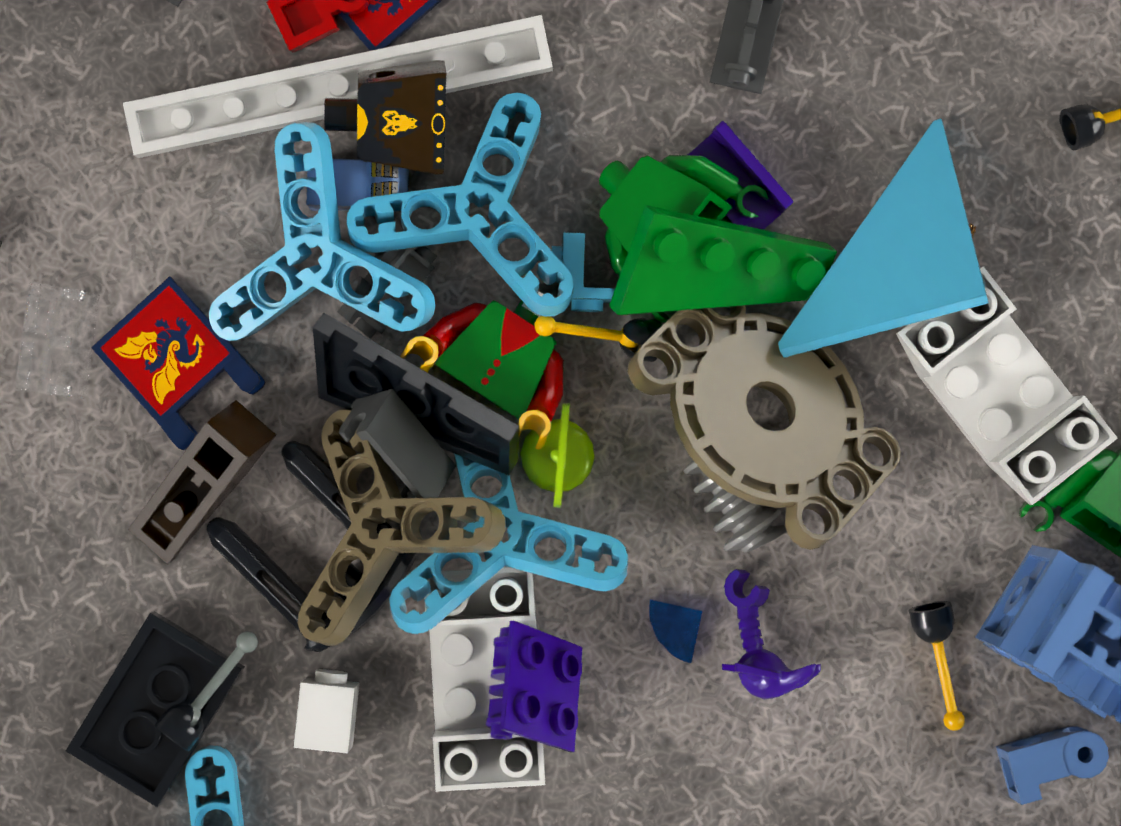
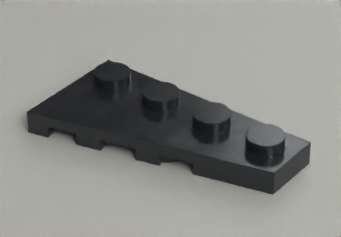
M326 313L321 315L313 326L318 398L347 410H352L351 406L356 399L393 389L442 449L509 476L518 462L520 426Z

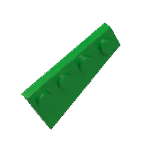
M645 205L609 307L617 315L807 301L831 268L837 250L825 242Z

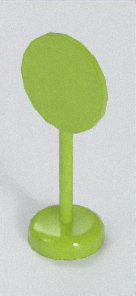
M562 404L561 419H552L549 435L541 449H535L539 435L533 430L525 437L521 449L522 467L529 480L541 489L554 492L553 507L561 508L562 492L570 491L581 485L591 473L595 460L593 443L587 432L575 422L569 421L570 404Z

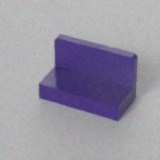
M721 121L713 129L711 135L688 154L703 156L737 176L738 184L744 188L756 185L766 191L768 195L767 201L754 192H748L743 196L742 203L744 208L758 215L756 218L748 219L738 213L733 199L728 198L725 200L732 206L724 217L729 223L764 230L794 203L792 198L724 121Z

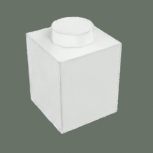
M317 669L315 678L306 677L300 683L294 748L348 753L351 750L354 741L360 683L347 681V672Z

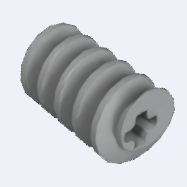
M694 460L683 470L685 475L703 474L704 478L693 489L695 494L713 493L714 497L703 509L705 513H723L724 516L713 527L714 531L733 532L734 535L723 546L725 552L742 550L743 553L749 552L777 539L787 532L785 525L771 526L772 522L781 514L780 508L762 507L728 493L707 477Z

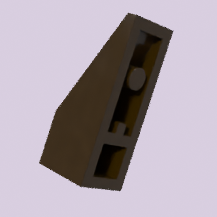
M235 400L204 424L128 530L164 562L169 564L251 470L276 437V434Z

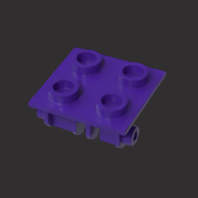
M512 620L509 622V627L500 628V636L495 637L493 642L495 646L493 667L496 669L491 670L490 677L495 680L504 681V684L489 686V694L503 697L490 699L486 726L491 728L490 737L506 740L512 739V734L570 753L575 752L583 648Z

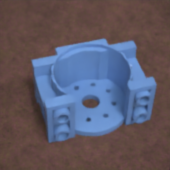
M1032 545L975 638L982 641L983 645L1008 659L1011 658V661L1020 667L1028 668L1031 674L1042 681L1054 684L1058 691L1070 698H1074V702L1102 718H1105L1106 715L1110 717L1113 715L1116 721L1121 724V585L1113 581V576L1095 565L1078 562L1061 550Z

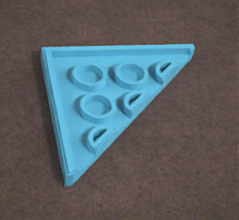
M942 119L934 120L778 342L779 350L784 358L989 303Z

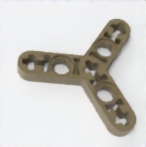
M351 410L334 412L326 420L321 434L322 445L349 515L351 525L298 613V626L302 635L308 640L327 646L338 645L350 635L399 553L487 552L500 543L506 529L505 517L502 511L495 505L479 498H402L391 468L368 440L362 441L355 431V435L349 440L352 448L343 444L345 440L339 434V430ZM372 467L375 475L374 483L367 492L359 494L356 486L357 478L364 469ZM436 511L439 517L438 529L432 537L423 540L420 535L421 521L428 513ZM480 517H483L485 521L483 527L476 528L474 533L458 528L457 520L463 523H475L479 521ZM386 519L401 524V531L395 528H384L378 534L376 529L377 525L385 523ZM360 559L363 564V575L356 585L349 587L345 579L346 570L352 561ZM335 592L347 596L344 603L341 602V598L334 596ZM325 611H327L326 615L331 620L327 628H325L326 624L321 619Z

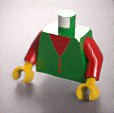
M538 291V295H539V296H543V295H544L543 293H541L540 291ZM495 300L490 302L488 306L483 303H472L442 317L423 336L414 337L409 341L400 355L401 358L405 359L409 354L419 355L424 361L420 369L428 372L435 363L437 367L519 420L517 425L520 426L519 436L521 431L526 429L535 431L539 435L535 449H541L544 446L550 432L551 421L563 397L564 360L560 353L555 350L557 341L550 336H541L536 332L535 321L541 315L530 310L522 300H520L513 312Z

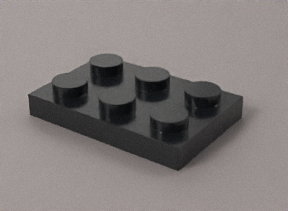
M153 611L148 615L65 751L155 807H158L168 794L245 666L237 663L200 710L204 729L190 751H186L155 727V723L172 705L180 703L192 704L229 656Z

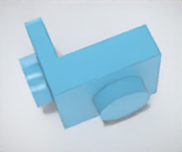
M563 233L562 246H552L551 251L566 266L573 277L574 289L571 298V311L603 312V303L611 302L615 288L584 287L585 233Z

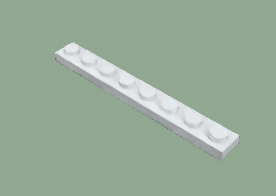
M542 15L124 102L123 107L133 155L137 158L280 129L293 123L324 119L325 98H358V72L443 60L446 67V93L553 71Z

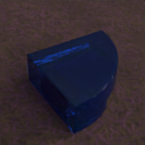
M650 599L649 620L657 640L671 655L684 662L691 663L703 611Z

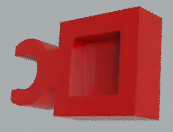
M269 0L266 2L289 51L292 53L339 31L340 28L334 17L341 12L348 15H356L366 10L369 6L367 0H355L352 2L344 0Z

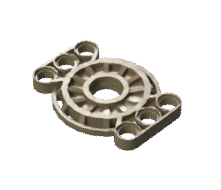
M746 305L730 306V315L726 316L717 314L712 308L678 310L639 348L629 361L628 374L631 382L638 390L652 396L670 394V406L676 431L689 456L707 477L728 493L750 503L774 508L786 507L785 527L792 541L800 547L810 550L821 547L841 531L896 468L901 455L897 440L885 429L878 427L864 428V413L857 387L846 366L829 346L785 358L782 356L778 342L783 337V334L767 331V328L785 334L792 324L791 321L763 313H745ZM687 325L694 329L700 340L699 346L690 347L682 343L677 337L676 326ZM744 326H750V330H744ZM653 356L660 359L667 368V378L657 379L648 374L643 364L644 357ZM753 387L766 389L782 401L789 416V425L786 429L771 431L755 423L746 405L747 394ZM841 390L843 391V393H844V395H845L847 407H845V403H844V399H843V395H842ZM850 423L851 430L847 431V424ZM863 443H871L879 448L883 455L882 466H876L867 461L862 451ZM834 476H843L850 481L854 489V498L852 500L844 499L836 493L832 484ZM804 509L814 510L821 516L824 522L823 534L812 533L806 528L802 520V511Z

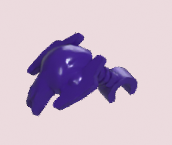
M735 569L726 578L724 589L729 602L737 606V618L740 619V622H738L739 630H741L740 638L743 640L742 647L743 650H746V653L738 663L722 664V670L738 673L745 689L751 695L764 700L774 699L796 688H801L819 674L821 664H811L796 670H790L776 654L763 649L764 642L760 638L762 633L761 629L758 628L760 627V621L757 620L759 617L758 607L766 602L770 590L766 586L755 585L751 593L746 597L743 593V585L750 573L746 570Z

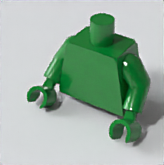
M646 155L639 159L632 170L621 161H614L603 170L599 178L600 186L611 195L600 209L599 214L608 227L604 238L611 267L620 277L645 205L721 221L732 208L725 201L731 198L735 201L738 213L749 219L756 218L758 215L744 208L742 203L743 196L748 192H754L767 201L768 195L762 187L756 185L744 188L738 184L737 176L703 156L669 155L659 162ZM652 312L655 319L660 322L666 323L670 319L663 312Z
M1121 448L1116 452L1110 449L1102 450L1035 504L1029 505L1027 502H1024L1020 508V518L1024 517L1030 508L1042 506L1046 511L1045 519L1033 530L1036 532L1045 531L1053 523V510L1058 506L1063 507L1064 509L1059 515L1061 518L1121 558Z

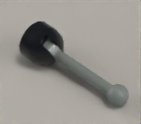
M249 631L242 632L237 637V647L192 704L180 703L172 705L155 723V727L181 748L190 751L204 729L200 710L244 654L250 653L257 648L258 639L254 633Z

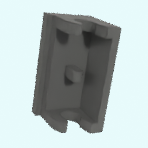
M393 389L356 399L351 406V412L340 427L339 434L348 442L355 435L356 431V434L362 441L368 440L387 465L404 482L405 487L400 493L402 498H438L456 467L455 463Z

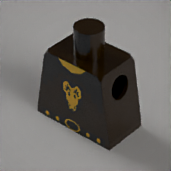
M435 60L358 72L357 99L325 98L324 130L357 132V158L360 160L426 173L444 174L445 61Z

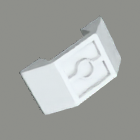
M983 266L980 270L988 304L906 325L896 335L919 378L987 465L1029 505H1033L1113 443L1118 437L1085 395L1072 396L1010 317V314L1017 310Z
M503 567L435 627L429 630L435 719L433 754L436 792L545 785L543 744L512 734V739H495L490 737L491 728L486 726L490 699L503 698L489 694V686L504 684V681L495 680L490 677L491 670L496 669L493 667L494 638L499 637L500 628L509 627V622L512 620L537 629L533 573L511 567ZM473 569L448 570L441 573L447 580L459 582L467 579ZM429 578L430 593L437 589L440 597H445L446 595L440 592L435 585L433 578Z

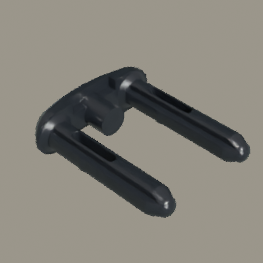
M297 441L287 442L281 450L286 468L348 530L351 521L347 511L337 502V496L340 494L331 467L310 446ZM221 517L213 518L207 525V532L212 546L269 601L273 608L277 609L300 632L298 612L263 578V571H266L300 606H302L308 595L235 522ZM385 522L378 524L376 530L379 534L381 529L392 527ZM417 553L398 554L350 635L364 626L385 606L390 599L392 590L408 574ZM352 563L348 566L345 574L346 583L349 587L356 585L363 575ZM335 592L344 601L346 600L347 596ZM324 612L321 619L325 622V628H327L331 620ZM306 639L304 649L306 651L321 652L332 646Z

